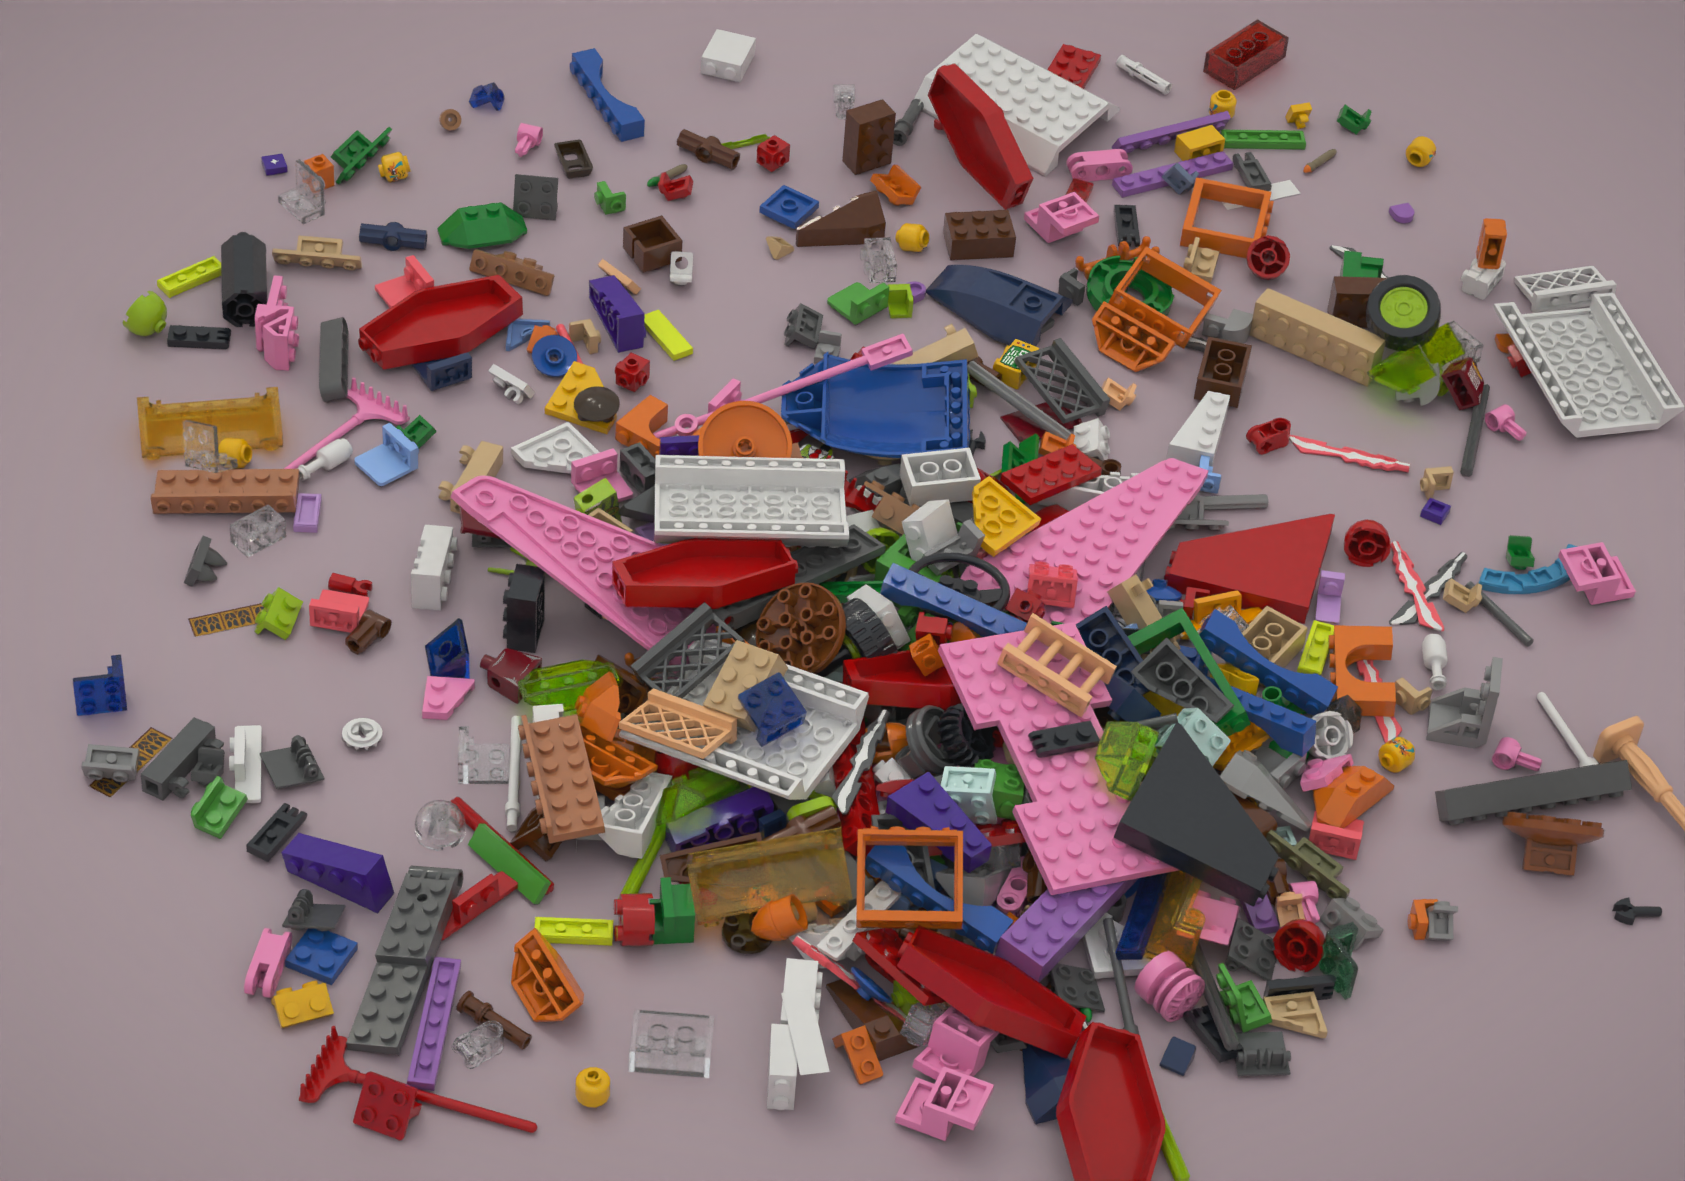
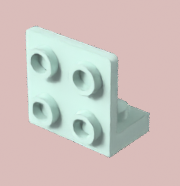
M1199 708L1182 709L1177 716L1178 723L1183 726L1213 767L1231 740ZM1171 724L1155 747L1159 751L1175 724Z
M945 766L941 786L973 823L982 825L997 823V815L992 797L996 779L995 769Z

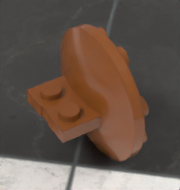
M797 583L780 590L763 609L757 621L756 646L779 654L787 665L817 674L832 662L843 643L846 630L843 607L831 591L818 584Z
M1507 812V816L1503 817L1502 822L1504 827L1526 839L1522 869L1540 872L1550 871L1556 874L1572 876L1575 873L1577 846L1604 838L1605 832L1604 828H1602V823L1582 821L1581 825V820L1545 815H1528L1527 819L1525 813Z

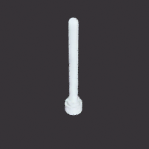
M1539 692L1537 694L1538 701L1579 760V766L1599 764L1596 759L1587 756L1544 692Z

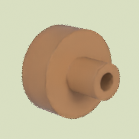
M446 109L440 114L439 123L446 130H455L461 124V115L454 109Z

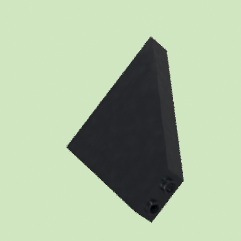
M1176 722L1121 818L1114 838L1254 907L1258 898L1264 899L1270 885L1266 884L1267 881L1273 882L1279 868L1275 867L1279 856L1183 726Z

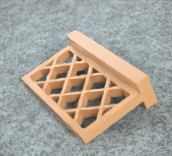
M654 688L648 692V700L619 722V729L701 759L707 757L724 742L732 744L737 740V718ZM649 721H661L656 723H648ZM676 728H681V729H682V730L669 731V729H676ZM656 730H664L663 732H654ZM693 736H703V737H701V738H691V739H690V737H693ZM683 737H685V739H681V740L673 739V738H683ZM706 745V746H705L704 748H702V749H701V748H698V747H695V746Z

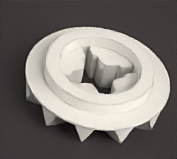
M357 718L349 721L343 727L342 739L346 741L347 747L354 746L356 751L359 748L368 750L369 746L376 747L378 741H382V728L372 719ZM360 730L366 736L365 738H361L359 735Z

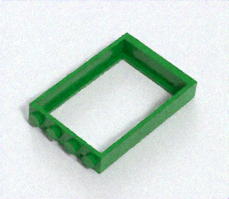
M1183 608L1127 636L1139 655L1158 646L1166 638L1171 639L1185 631L1223 695L1234 705L1218 723H1213L1227 737L1251 725L1244 707ZM1147 729V731H1149L1151 734H1153V735L1155 736V746H1156V744L1159 742V740L1157 739V737H1156V735H1155V733L1153 732L1152 729Z

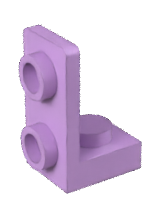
M1321 570L1317 590L1316 621L1339 625L1345 573Z

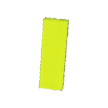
M212 256L158 279L157 286L171 298L221 276V262L215 256Z
M659 309L645 314V329L673 361L693 354V347Z
M1316 620L1313 621L1297 672L1322 675L1330 651L1328 649L1329 635H1333L1334 625Z
M535 917V928L549 943L612 946L614 920Z

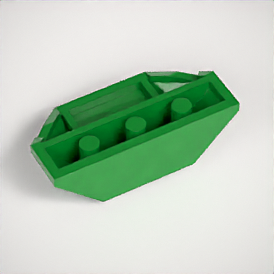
M499 202L458 208L437 228V232L442 245L472 249L512 243L522 235L527 234V227L520 214Z

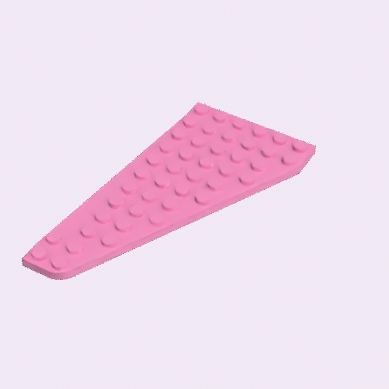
M1175 458L1161 461L1021 537L995 557L988 555L982 560L995 566L1005 576L1010 586V599L1016 588L1027 593L1029 564L1041 561L1049 563V566L1059 567L1060 564L1073 566V569L1077 570L1078 576L1074 608L1045 605L1044 609H1046V612L1042 619L1051 624V621H1056L1064 624L1075 622L1076 625L1101 608L1107 606L1109 609L1113 601L1107 591L1135 575L1181 512L1198 494L1207 479L1208 470ZM971 565L965 569L960 577L963 580L976 581L978 590L1000 588L997 581L991 575Z
M477 476L455 489L451 494V498L478 522L486 526L647 650L651 649L694 612L692 608L625 607L612 584V561L662 547L663 545L491 476ZM714 624L706 630V634L715 633L716 626ZM682 656L674 657L669 662V665H681ZM688 656L686 658V664H690Z

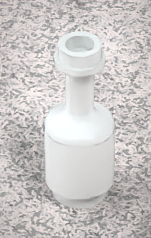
M342 438L336 439L319 449L316 453L317 459L306 466L302 464L298 466L299 479L301 481L310 479V474L319 468L331 470L348 460L350 455L353 454L351 444Z
M1429 634L1422 642L1423 661L1425 667L1432 670L1433 676L1430 678L1431 687L1434 690H1442L1446 687L1447 683L1446 677L1442 675V669L1448 662L1446 642L1439 634Z

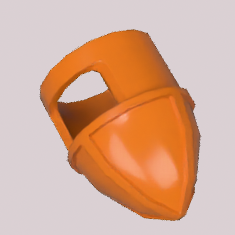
M886 723V731L882 742L878 743L876 747V754L872 765L878 764L881 760L885 762L891 758L895 760L897 753L908 745L905 725Z
M794 894L775 901H769L759 909L754 917L751 932L762 939L772 941L787 940L790 936L808 929L805 909ZM791 902L795 905L799 913L798 920L795 918V915L792 911Z

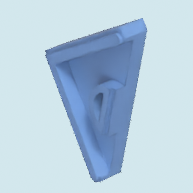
M516 319L508 325L506 351H511L529 341L535 325L540 327L542 325L550 326V321Z

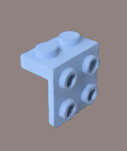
M391 423L382 426L383 444L354 459L355 465L378 486H385L418 469L419 449L417 445L411 442L400 429L395 428Z

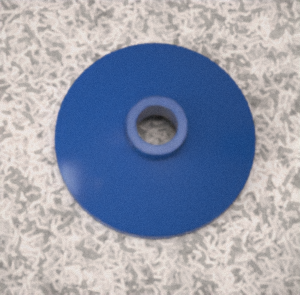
M548 335L539 339L534 345L532 360L535 367L541 373L551 377H560L566 375L572 363L577 361V352L574 345L565 337ZM555 357L558 361H551L550 358Z
M1154 579L1152 582L1153 587L1146 590L1156 601H1178L1182 598L1181 592L1167 586V581L1162 579Z
M854 966L851 968L852 974L860 986L856 991L864 999L869 1001L873 997L884 1003L891 1004L893 1002L891 997L870 977Z

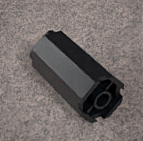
M240 232L230 237L221 245L223 318L235 327H243V324L255 327L257 305H267L266 244L254 235Z

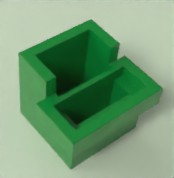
M1344 250L1340 276L1381 278L1384 259L1364 257L1362 252Z
M671 877L660 878V899H650L649 904H654L655 934H651L654 944L694 943L695 908L692 884L672 885Z

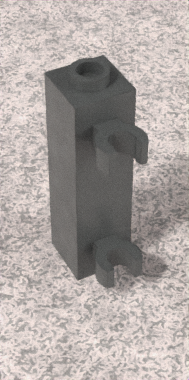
M194 717L141 773L142 791L162 801L171 792L180 798H184L190 792L189 789L185 788L189 783L185 777L198 763L199 748L221 749L224 746V742L216 739L215 726Z

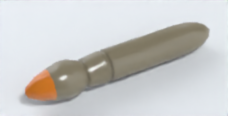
M1336 149L1328 150L1314 161L1307 163L1303 172H1313L1315 168L1333 158L1337 153Z

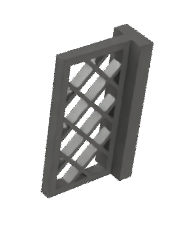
M1061 338L1053 340L1051 346L1015 357V364L1063 424L1094 413L1097 417L1105 415L1110 398ZM1048 355L1053 362L1041 359V357ZM1029 361L1037 364L1036 368L1027 366L1024 362ZM1039 365L1051 368V373L1038 369ZM1054 370L1061 371L1065 377L1054 374ZM1036 376L1049 379L1048 384L1039 381ZM1051 381L1062 383L1064 387L1060 388L1051 385ZM1067 385L1074 387L1078 393L1067 390ZM1048 392L1061 394V398L1052 397ZM1064 396L1077 399L1076 404L1063 400ZM1079 400L1086 402L1089 407L1078 405ZM1061 406L1074 410V412L1066 415Z
M704 602L635 661L631 668L637 680L642 684L645 683L650 689L654 688L666 693L667 687L679 686L678 692L673 696L683 698L726 661L735 642L730 647H721L722 639L733 638L735 642L738 640L744 643L745 640L712 612L711 607ZM714 623L719 626L718 633L706 634V630ZM717 639V648H704L705 640ZM700 640V649H687L688 645L693 641ZM716 654V659L711 663H703L704 655ZM699 655L698 664H686L687 656ZM682 656L681 665H669V662L674 657ZM697 670V675L693 679H684L685 671ZM680 671V680H667L668 672ZM663 672V681L650 680L656 673Z

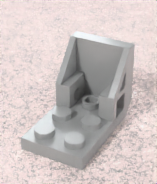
M1493 657L1491 666H1486L1484 672L1486 683L1481 684L1480 690L1464 687L1431 699L1426 740L1473 749L1487 743L1500 693L1503 658Z

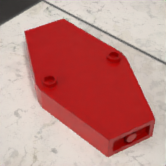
M955 63L939 67L928 92V97L959 163L1005 210L1023 204L1034 178L1004 117L1002 108Z
M500 275L423 288L413 292L359 328L360 338L358 339V344L361 350L365 351L372 361L377 363L383 370L457 356L470 352L523 315L522 296Z
M685 539L612 561V584L625 607L698 608L705 602L711 609H719L732 603L795 584V574H798V563L792 558L789 548H786L781 540Z
M910 650L872 658L862 657L843 660L842 684L867 692L869 694L867 704L923 708L927 705H933L947 710L952 705L962 703L945 665L924 676L913 660Z
M918 925L914 933L908 932L897 953V956L901 957L897 965L898 968L967 1016L976 1026L987 1027L1066 1059L1080 1035L1086 1019L1083 1013L1014 964L1001 957Z
M1092 1022L1080 1033L1056 1107V1117L1074 1181H1151L1166 1131L1164 1115L1140 1035L1125 1029L1106 1026L1100 1022Z

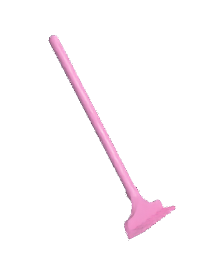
M352 378L351 389L348 390L347 398L356 404V414L283 469H297L299 465H305L316 456L319 449L341 438L365 420L383 419L396 425L404 424L410 420L407 406L403 405L401 413L397 400L394 401V408H392L389 396H386L385 403H383L380 391L377 392V399H375L373 387H369L368 394H366L364 382H361L359 390L357 389L356 378Z

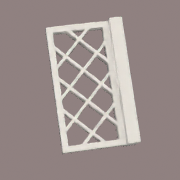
M1594 266L1514 277V283L1532 303L1531 311L1533 313L1589 307L1594 294H1615L1617 285L1613 280L1607 281Z

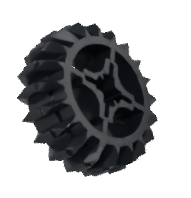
M962 703L948 707L940 715V721L937 723L940 728L937 733L941 736L939 742L943 744V751L948 753V759H953L955 766L960 765V767L974 768L975 763H978L979 759L990 760L994 757L993 752L996 750L993 745L996 740L992 736L994 731L990 727L974 730Z

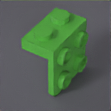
M856 282L828 297L827 304L856 325L888 307L889 286L883 282L869 290L861 283Z
M979 759L978 763H975L974 768H990L996 771L992 797L997 817L1016 820L1012 811L1015 805L1022 804L1024 795V782L1016 765L997 763L989 759Z
M1224 963L1218 964L1219 973L1216 974V979L1219 987L1222 989L1220 995L1224 1005L1230 1008L1229 1015L1233 1024L1238 1023L1244 1033L1271 1023V1014L1252 980L1235 985Z

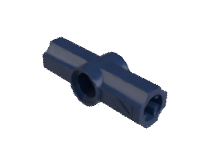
M390 222L386 226L361 223L359 242L380 244L390 251H396L400 247L426 249L428 234L427 230L404 228L398 222Z

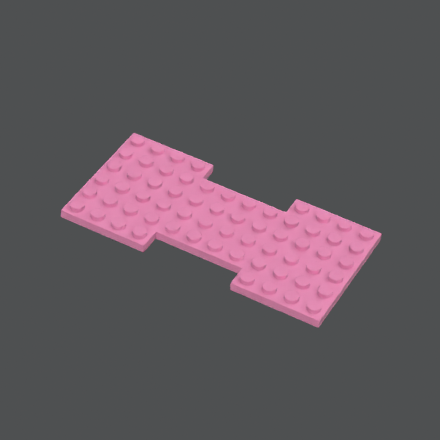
M1075 622L1053 625L1086 646ZM1024 630L940 644L938 652L974 730L998 727L1028 790L1032 802L1015 805L1012 813L1050 895L1178 871V869L1114 838L1119 822L1142 782L1128 783L1093 711L1095 708L1110 706L1112 698L1103 681L1099 680L1088 693L1093 697L1087 711L1082 717H1079L997 664L1001 652L1007 643L1017 648L1028 635ZM1036 639L1025 654L1038 661L1049 647ZM1057 653L1046 667L1059 675L1070 660ZM1078 666L1068 678V681L1080 688L1091 673ZM1091 721L1100 739L1098 747L1039 758L1036 754L1037 749L1033 748V741H1030L1028 734L1037 730Z

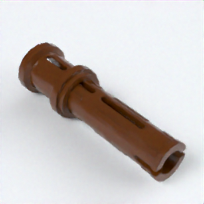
M472 991L465 992L460 998L456 1010L459 1013L464 1012L472 1017L476 1024H485L522 1050L531 1042V1034H528L493 1011L490 1003H483L474 997Z

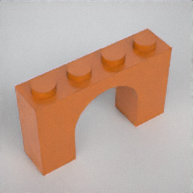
M652 395L646 397L616 422L615 440L628 447L640 442L656 459V455H659L660 439L655 437L653 433L667 422L668 404ZM702 427L692 435H700Z
M1334 625L1333 635H1329L1328 649H1333V653L1329 654V668H1334V672H1330V682L1338 686L1330 702L1331 705L1335 706V712L1342 714L1341 716L1394 717L1396 705L1395 683L1362 681L1352 676L1347 670L1349 665L1360 660H1391L1393 650L1392 627Z

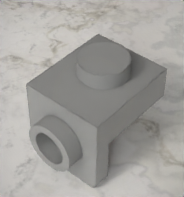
M1437 901L1434 902V905L1426 908L1429 921L1426 939L1442 941L1454 939L1453 914L1458 912V906H1450V902Z

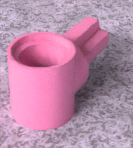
M525 123L520 124L517 132L518 144L515 148V153L519 157L526 155L529 149L535 145H540L543 137V128Z
M1504 404L1485 414V423L1490 430L1507 431L1518 441L1523 440L1526 436V431L1514 422L1515 414L1509 405Z
M1504 737L1499 741L1492 756L1493 764L1503 770L1515 768L1517 764L1534 771H1539L1542 765L1540 758L1521 752L1522 747H1520L1519 742L1510 737Z
M1316 882L1289 883L1290 892L1302 894L1305 920L1311 921L1314 924L1319 922L1320 916L1315 906L1319 899Z

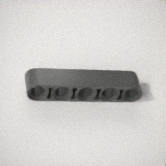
M344 317L321 322L319 390L324 402L344 398L348 395L349 331Z

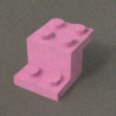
M1072 192L1039 204V208L1025 212L1024 220L1047 243H1051L1098 223L1099 215L1080 196Z
M1603 542L1560 550L1558 557L1577 592H1585L1591 605L1634 597L1636 591L1617 556L1611 557Z
M1195 890L1194 894L1188 893L1182 920L1179 922L1177 932L1229 947L1240 907L1235 905L1236 901L1234 899L1220 896L1219 900L1211 899L1210 893Z
M950 1006L934 1022L928 1046L914 1059L912 1067L937 1080L943 1066L974 1077L984 1066L990 1042L999 1032L984 1026L974 1025L967 1016L953 1006Z
M943 1066L935 1084L917 1077L915 1078L896 1115L895 1123L946 1141L954 1124L974 1131L993 1092L994 1084Z

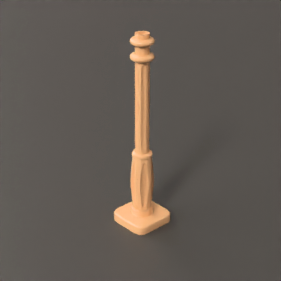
M1634 716L1605 728L1599 735L1593 757L1598 763H1606L1616 758L1627 760L1629 772L1634 779L1653 797L1655 802L1662 803L1685 831V807L1675 797L1672 786L1668 784L1655 763L1637 746L1644 722L1639 716Z

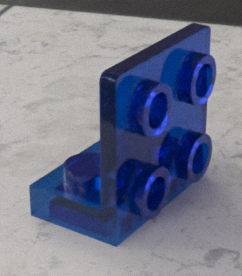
M121 654L111 656L112 666H107L108 674L73 678L77 716L127 710Z
M779 672L738 694V700L758 728L756 740L761 747L804 724L807 711Z

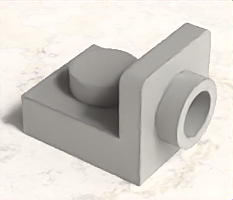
M820 330L814 364L821 361L823 355L828 351L830 355L839 357L841 333Z

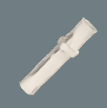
M1121 55L1117 59L1116 66L1127 71L1131 77H1137L1164 95L1170 92L1172 84L1144 68L1140 62H1134L1125 55Z

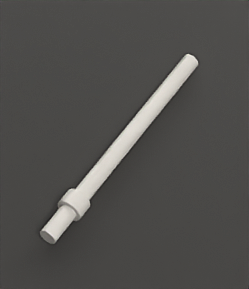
M513 716L511 718L508 802L505 804L507 830L511 832L517 830V817L520 815V804L518 803L520 764L518 725H521L520 716Z

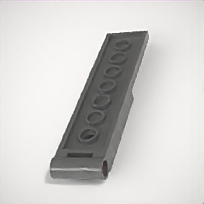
M853 524L849 526L847 547L804 546L791 552L792 558L798 563V574H795V584H819L882 555L885 553V545ZM784 588L732 603L719 609H712V612L730 628L736 630L759 619L767 603Z
M414 865L409 867L375 953L377 963L347 1039L346 1045L348 1050L400 1054L453 909L452 900L458 896L459 890L462 888V869Z

